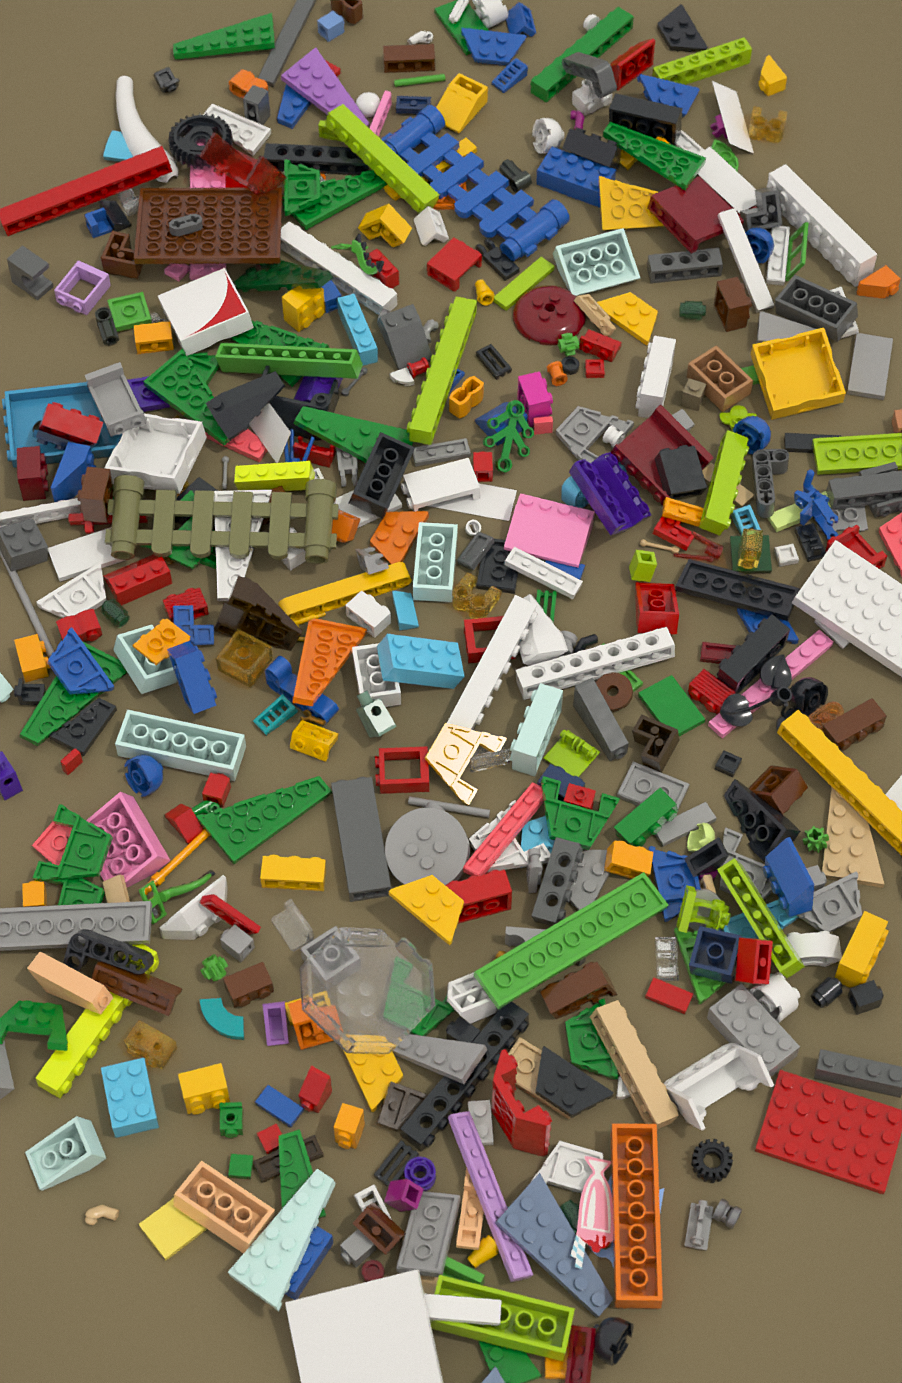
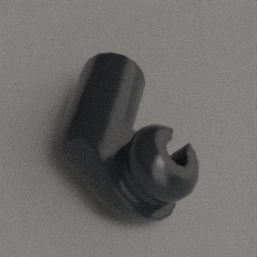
M592 634L581 638L574 648V653L585 650L587 646L596 644L598 642L597 635Z

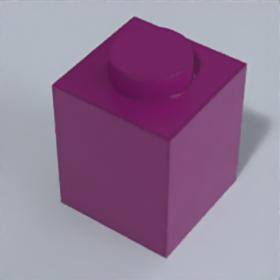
M409 1179L390 1181L384 1202L400 1212L417 1210L423 1188Z

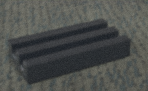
M492 344L476 351L477 358L496 380L499 379V376H505L506 372L508 374L512 372L510 365ZM488 350L493 354V356H494V357L498 360V362L503 366V369L498 365V363L496 362V360L488 353Z
M401 1140L374 1173V1177L389 1187L390 1182L388 1178L408 1154L411 1155L391 1181L400 1180L404 1175L406 1164L411 1159L418 1157L419 1153L416 1150H412L409 1145H405V1142ZM403 1149L404 1151L402 1152V1154L398 1157V1159L394 1162V1164L390 1167L384 1176H381L383 1172L387 1169V1167L391 1164V1162L395 1159V1157L399 1154V1152Z

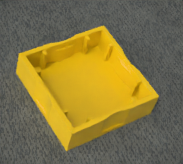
M824 328L799 333L789 338L774 339L752 345L750 355L771 420L843 403L846 392L839 371L834 364L832 350Z

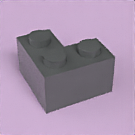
M774 187L755 190L757 208L740 211V217L744 220L742 226L746 231L751 228L765 229L782 225L779 190Z

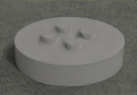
M419 808L406 813L394 823L386 839L385 856L391 872L403 885L433 875L444 885H447L451 881H458L463 875V867L470 858V845L466 832L452 815L436 808Z

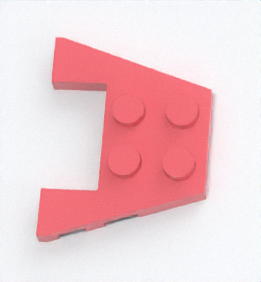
M902 513L879 527L878 532L887 550L891 552L894 558L893 561L898 566L902 577Z

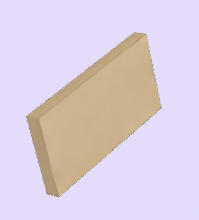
M519 1037L508 1053L514 1056L518 1064L516 1067L517 1083H515V1086L562 1116L570 1119L571 1117L535 1094L542 1050Z

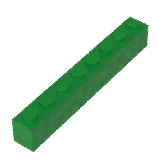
M620 7L610 11L595 27L589 29L582 38H579L561 56L555 58L548 67L546 66L541 73L532 78L530 83L531 94L547 103L577 77L564 70L562 60L576 52L599 58L633 29L634 16Z

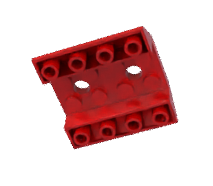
M504 1049L500 1053L493 1078L492 1114L513 1149L545 1157L548 1155V1146H550L549 1138L552 1119L546 1110H542L540 1105L525 1112L520 1100H515L516 1067L518 1064L512 1054L509 1055L506 1049Z

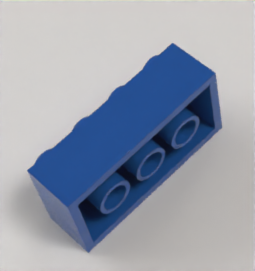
M551 147L537 169L536 185L600 208L599 176L615 180L616 169Z

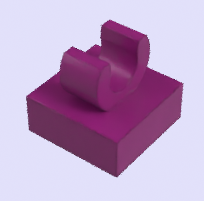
M719 114L715 116L717 123L710 125L714 131L712 134L715 138L723 134L727 139L722 115Z

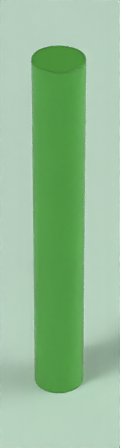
M445 74L394 80V86L445 81Z

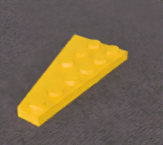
M599 176L602 231L622 228L665 227L647 209L651 195L658 193L657 191Z

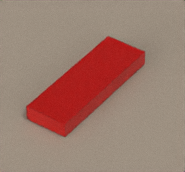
M215 894L201 897L199 903L231 926L235 924L248 935L259 933L261 926Z

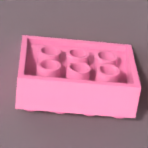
M520 493L504 550L512 551L516 547L536 558L579 568L593 528L595 511Z
M119 792L86 820L113 837L100 874L104 881L121 874L124 875L126 887L128 888L153 875L170 861L133 796Z

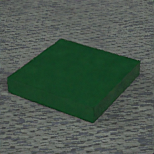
M769 535L730 536L733 571L744 574L772 572Z

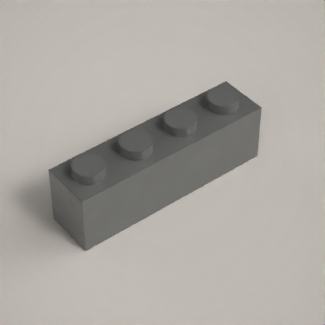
M902 471L873 473L864 476L829 480L826 492L828 498H830L831 509L878 504L902 497Z
M820 1049L814 1079L901 1097V1066Z

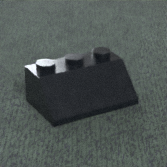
M578 127L575 130L569 129L562 149L616 170L619 169L622 148L617 147L618 143L609 139L606 143L601 141V136L593 133L591 136L585 134V130Z

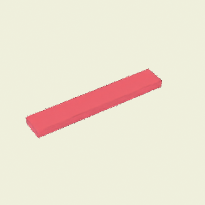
M533 782L468 859L463 867L464 873L470 876L486 874L544 803L541 786Z

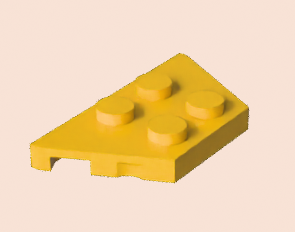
M631 292L597 302L609 315L610 321L646 346L649 344L658 315L656 309Z
M433 875L401 885L389 891V895L448 945L452 944L464 900Z
M342 1036L338 1041L372 1113L384 1099L389 1083L392 1081L399 1084L403 1079V1073L386 1038Z

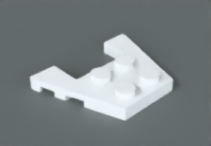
M516 800L512 801L509 804V808L504 812H499L497 818L490 824L486 823L469 838V843L474 851L478 849L516 803ZM514 838L487 872L527 866L528 850L524 852ZM544 843L534 847L540 849L541 857L539 861L542 864L548 863L551 854Z
M559 1141L534 1178L540 1173L546 1184L582 1194L587 1179L593 1173L585 1160V1156L603 1159V1153Z

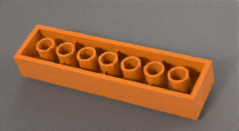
M612 1124L611 1173L615 1308L661 1309L663 1294L657 1124Z

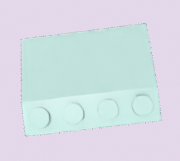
M624 228L556 246L553 252L557 269L566 287L575 296L640 279Z

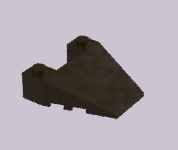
M241 576L237 577L228 602L224 603L214 627V631L231 638L238 639L239 636L249 638V642L253 643L260 640L267 642V646L292 651L302 633V630L258 583Z

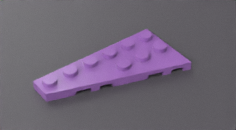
M316 47L281 75V80L327 115L328 112L344 104L369 128V122Z

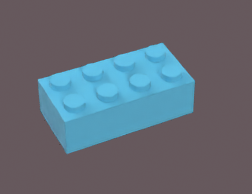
M386 634L377 645L383 681L454 689L465 677L459 646L456 642Z

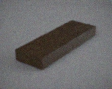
M315 1135L303 1140L310 1162L324 1157ZM279 1150L253 1161L262 1183L280 1176Z

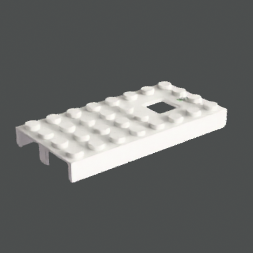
M835 540L795 596L792 604L902 677V584Z

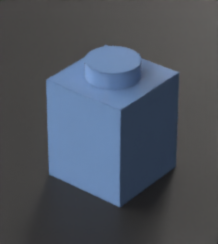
M334 11L317 20L318 33L328 42L344 33V20Z

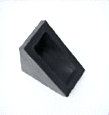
M718 837L684 858L693 877L717 871V869L723 866L729 854Z

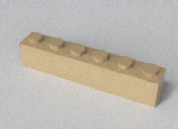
M618 1000L596 1008L590 1018L645 1124H657V1129L672 1124L679 1116L677 1107L667 1094L665 1084L661 1082L657 1075L655 1065L651 1063L647 1056L645 1046L641 1044L637 1037L635 1027L631 1025L627 1018L625 1008L621 1006Z

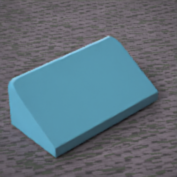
M392 591L399 630L418 628L419 624L412 593Z

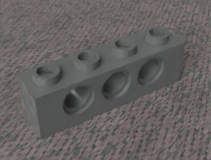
M719 248L697 250L694 253L683 251L648 255L647 270L650 283L709 278L722 275L723 262Z
M556 837L532 913V918L535 922L553 926L565 919L566 910L564 908L566 902L569 903L572 897V890H570L572 882L575 883L578 877L576 869L578 863H582L584 858V851H582L580 843ZM570 860V864L567 867H561V862ZM557 880H564V884L562 886H554ZM557 899V905L553 907L548 906L550 900Z

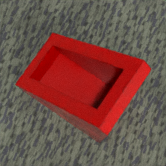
M179 804L164 815L187 844L192 842L204 830L192 809L186 805Z

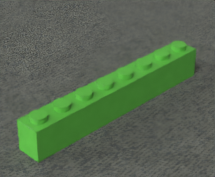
M221 343L215 356L222 372L263 374L267 365L270 366V373L276 371L278 375L358 379L363 366L357 349Z

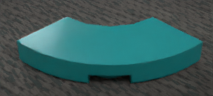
M221 998L200 999L202 1014L206 1022L213 1029L227 1038L244 1040V1018L242 1016H235L229 1013L223 1006Z

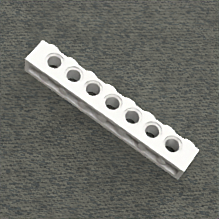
M667 627L655 629L647 633L637 634L633 637L515 670L516 682L523 699L526 700L531 698L534 689L537 690L540 683L557 689H564L578 685L590 678L598 679L607 673H620L675 657V644Z

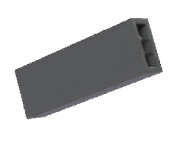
M358 777L354 780H338L331 783L350 902L390 896L391 884L372 777Z

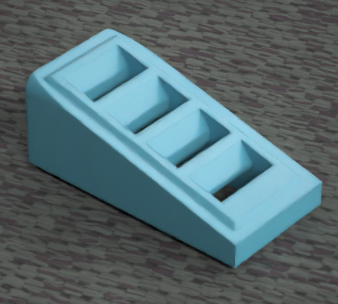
M751 505L733 510L731 517L741 536L763 535ZM741 516H747V518L740 519ZM750 521L751 524L743 526L742 523ZM753 527V531L746 533V529Z

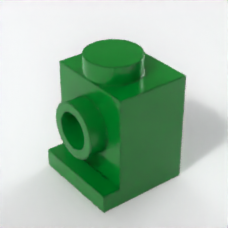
M242 1102L220 1103L221 1136L236 1138L238 1135H243Z

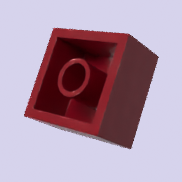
M40 446L17 448V479L23 501L46 499V491H49V482L46 480V476H49L45 453H41Z

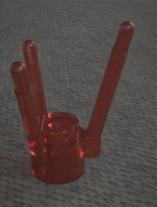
M693 531L691 534L695 536L694 538L707 545L705 554H708V556L674 553V557L706 560L712 563L714 559L719 560L724 546L714 543Z

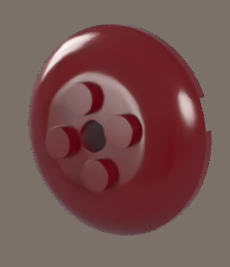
M549 285L539 286L525 292L514 306L513 321L518 332L529 341L532 339L540 342V345L551 346L558 345V340L562 339L561 334L572 333V336H577L585 324L586 314L575 303L574 300L577 296L565 288Z

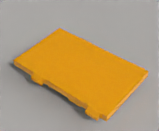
M162 619L159 622L160 624L146 635L140 636V639L132 646L155 665L169 658L167 649L190 641L191 638L168 619Z

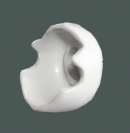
M367 92L362 93L357 98L356 105L365 118L375 116L381 101L376 94Z

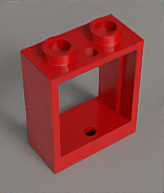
M504 616L464 620L468 664L479 663L487 647L476 648L474 632L497 630Z
M428 746L379 748V756H375V768H379L380 774H376V786H380V794L429 792V765L424 759L428 753ZM420 759L421 778L385 779L384 761Z

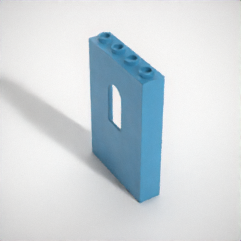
M86 382L5 391L2 405L3 410H6L7 413L4 416V425L8 427L5 439L6 444L10 445V450H7V459L12 462L13 468L17 467V448L40 446L41 453H45L46 464L61 462L65 451L55 449V445L48 443V445L36 442L37 438L32 437L33 427L42 420L48 403L56 402L63 405L64 409L70 410L72 408L81 411V415L87 417L94 415L100 418L99 421H102L103 425L97 444L91 448L94 458L110 457L114 448L121 440L122 434L110 436Z

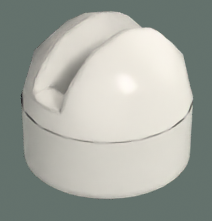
M477 520L468 521L465 526L466 533L470 536H475L478 531H481V524ZM469 525H472V528L475 533H472Z

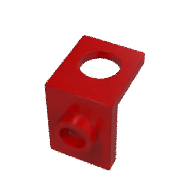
M569 783L564 802L592 810L596 790Z

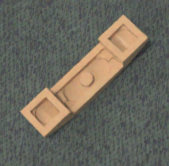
M466 1167L456 1247L479 1250L484 1211Z

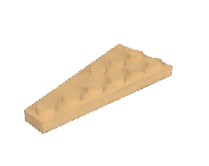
M831 787L826 828L829 841H825L827 849L824 848L822 871L826 879L837 881L857 872V884L883 888L885 884L869 823Z

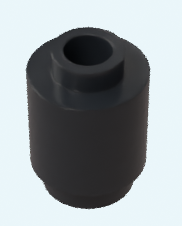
M827 977L813 990L811 999L820 1008L829 1006L843 993V985L837 978Z

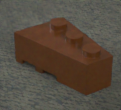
M597 961L595 963H587L576 973L572 972L565 975L564 979L557 983L548 984L540 992L551 1015L555 1019L581 1010L580 1006L592 1001L593 1004H596L600 997L610 994L611 997L618 995L607 972Z

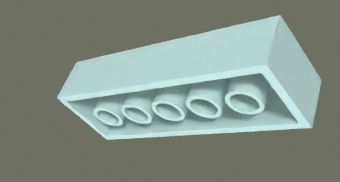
M127 710L115 746L118 756L131 759L139 755H149L161 763L162 766L208 776L210 773H221L229 777L231 781H235L246 749L245 735Z

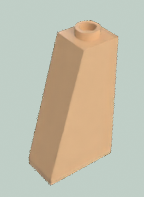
M42 952L37 954L27 968L46 993L100 1015L113 999V996L104 985Z

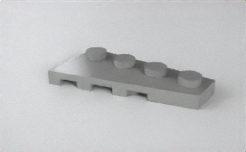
M403 1033L392 1049L394 1055L462 1084H465L487 1051L486 1046L482 1044Z

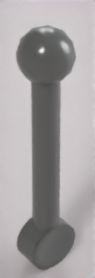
M361 368L358 379H354L347 388L342 389L343 396L349 395L350 389L363 374H367V368Z

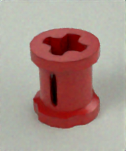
M425 357L412 364L410 362L407 363V369L413 379L419 374L426 373L427 368H430Z

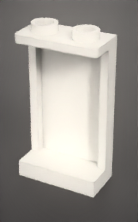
M469 458L403 475L404 483H401L403 494L408 496L406 498L408 508L414 512L418 511L421 507L470 494L473 500L480 498V486Z

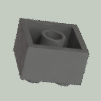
M33 518L0 527V551L11 572L47 561L48 546Z

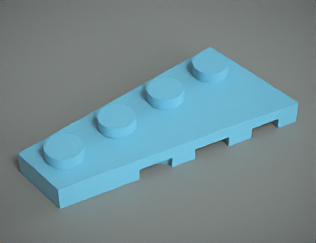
M779 900L767 904L781 929H784L799 918L797 915L788 917L786 911L781 909ZM744 913L731 917L724 930L721 929L724 932L741 935L742 938L759 939Z

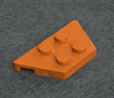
M386 512L384 519H382L370 539V546L375 548V551L383 554V560H387L389 564L403 562L418 536L419 522L425 523L429 517V512Z

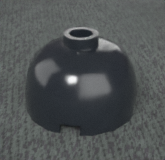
M813 677L802 678L791 686L792 698L789 703L795 712L799 710L808 718H812L820 712L816 709L821 704L825 705L828 697V687Z
M608 1317L600 1325L596 1323L593 1327L596 1328L594 1353L603 1362L613 1366V1363L616 1365L629 1345L626 1343L627 1335L632 1337L634 1326L633 1323L625 1319Z

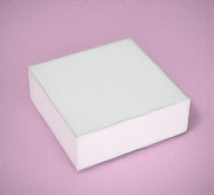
M794 544L775 547L774 552L780 567L799 562Z

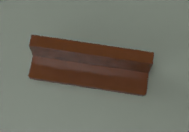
M99 961L96 964L91 978L104 985L109 992L167 1016L172 1013L176 998L182 992V988L149 974H136L103 961Z

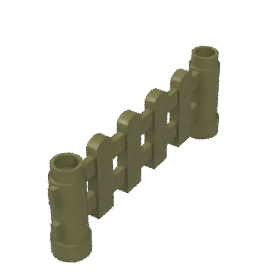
M120 475L114 478V499H109L107 513L113 516L111 529H106L105 544L111 546V556L120 560L133 559L137 545H151L153 554L158 557L171 555L173 546H190L192 555L197 558L208 557L211 554V547H229L230 555L236 559L247 558L250 554V548H268L269 556L276 560L288 557L289 548L304 549L307 562L324 564L329 560L331 549H336L337 534H332L333 520H338L339 505L334 504L336 501L337 485L326 479L309 480L306 483L305 492L307 503H292L291 492H272L271 503L253 502V492L233 491V502H216L214 491H195L194 501H176V490H156L155 500H141L144 493V480L132 475ZM154 516L153 530H139V517ZM175 516L193 517L192 531L174 530ZM214 517L231 518L230 531H213ZM252 518H270L269 532H251ZM291 519H306L305 533H290Z

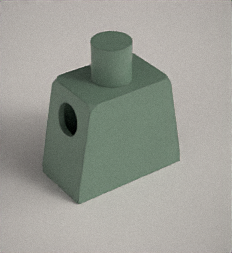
M367 690L357 695L362 706L358 707L356 711L369 738L379 737L397 727L380 698L372 700Z

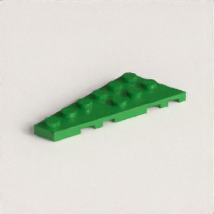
M252 321L254 328L231 337L237 344L329 348L328 344H321L313 339H306L297 336L295 333L274 326L264 325L259 321ZM278 375L283 381H285L291 387H293L302 377L296 375Z

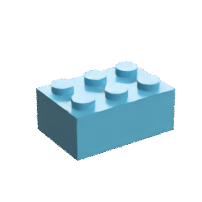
M140 1058L102 1067V1077L115 1137L118 1138L159 1128L145 1059Z

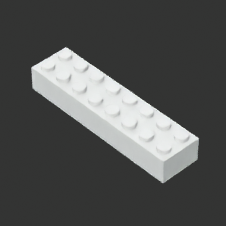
M786 164L769 173L767 187H774L779 190L781 215L797 230L805 222H808L807 240L848 282L857 287L859 281L873 273L877 253Z

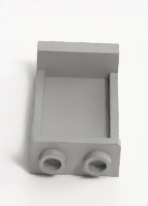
M120 362L85 375L88 389L110 436L119 435L127 430L146 424L144 412L137 403Z

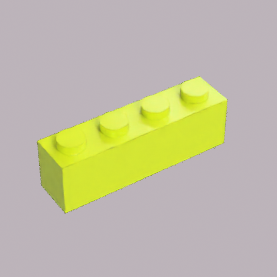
M310 461L235 466L234 483L238 491L271 490L281 485L285 491L306 490V483L309 480L315 479V472Z

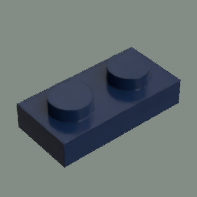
M397 96L396 113L417 114L426 106L431 105V97Z
M34 430L32 436L37 438L36 442L43 445H48V443L54 444V448L65 451L68 442H72L40 430Z

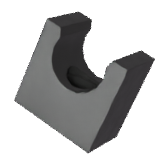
M23 245L7 258L12 283L36 300H39L54 287L53 283L42 274L49 268V263Z

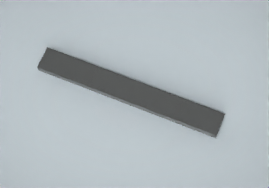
M317 0L296 1L275 43V48L272 49L258 76L259 79L266 81L268 86L274 87Z

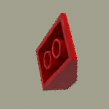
M635 582L637 632L647 633L655 629L667 627L670 635L677 634L679 609L674 584Z

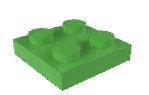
M143 292L108 300L117 332L134 328V325L152 323Z

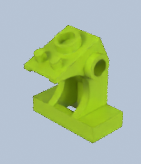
M686 885L676 924L678 931L687 933L690 922L706 924L707 928L724 930L725 925L727 926L730 921L731 914L728 913L730 906L725 905V902L719 899L708 901L696 898L697 892L695 887ZM699 906L710 908L709 917L697 915Z

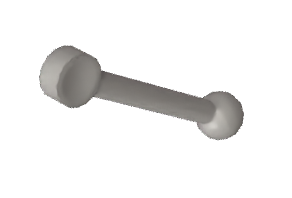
M224 456L222 458L224 463L223 489H227V463L229 458Z

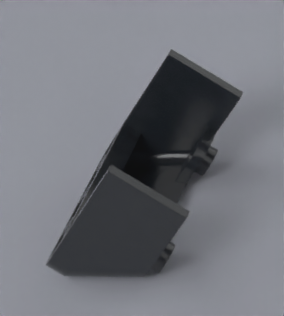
M266 365L262 376L270 374V366ZM334 380L329 394L317 393L312 397L310 403L276 396L270 405L289 431L294 429V436L306 439L314 437L315 441L322 440L293 423L303 406L334 413L339 400L338 380Z

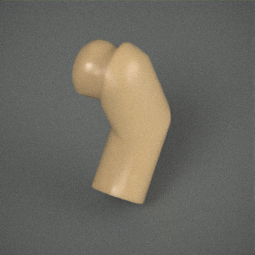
M98 1205L87 1210L85 1222L89 1225H94L97 1223V1219L101 1217L116 1221L119 1210L105 1205Z

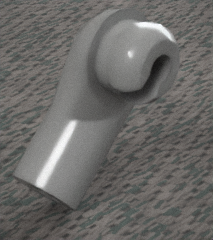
M433 319L428 320L423 326L428 344L431 343L430 332L436 331L439 327L438 322Z

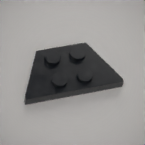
M682 4L657 23V29L670 51L692 53V49L702 51L708 49Z
M544 1046L542 1048L535 1094L571 1118L581 1114L583 1110H589L595 1107L597 1103L613 1097L614 1092Z

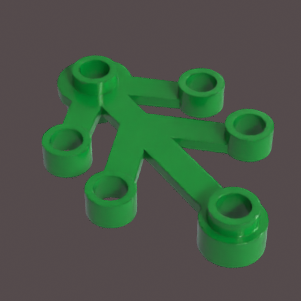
M518 400L510 401L504 413L487 421L489 429H497L501 422L509 418L508 426L494 435L483 439V445L486 448H490L497 441L505 437L501 457L497 459L495 464L496 469L502 473L508 472L512 468V461L509 459L512 440H514L518 447L517 453L520 457H526L530 454L529 447L525 445L515 428L516 422L521 426V435L525 439L532 438L534 430L526 422L523 416L524 405ZM513 407H516V408H517V412H516V413H513V411H512V408H513ZM492 420L496 423L494 427L491 425ZM526 430H529V431H530V435H529V436H527V435L525 434V431H526ZM488 438L491 439V445L487 444ZM522 448L526 450L525 455L521 452ZM501 462H504V468L500 467Z

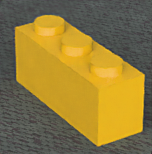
M263 856L260 877L262 888L324 891L326 877L325 859L319 857H311L310 859L300 858L299 856Z

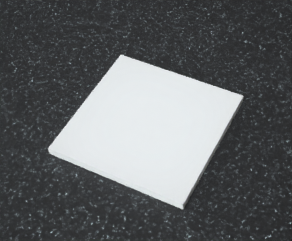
M419 1270L285 1302L301 1383H443Z

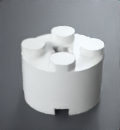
M472 0L476 7L475 13L482 19L487 29L508 19L506 5L503 6L501 0Z
M780 972L770 974L769 984H757L749 991L778 1023L798 1008L800 993L796 988L790 986Z

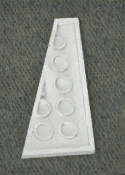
M241 490L253 492V502L269 503L272 490ZM214 491L216 502H233V491ZM215 517V531H230L231 518ZM252 518L251 532L260 531L264 518ZM216 547L218 601H228L237 577H245L254 548H250V554L247 558L236 559L230 555L229 547Z

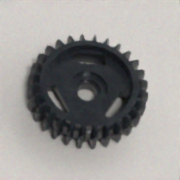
M199 112V115L196 116L192 113V117L186 115L185 120L180 118V123L175 122V127H171L169 132V149L173 158H176L177 162L181 161L182 165L187 163L188 168L191 165L194 166V169L197 166H200L201 169H203V166L210 168L212 164L216 166V162L222 163V159H227V155H230L233 148V136L229 124L225 120H221L220 116L215 118L214 114L208 116L207 113L201 115ZM214 132L219 134L222 139L218 140ZM199 142H205V143H206V144L203 145V146H198V145H197V143H199Z

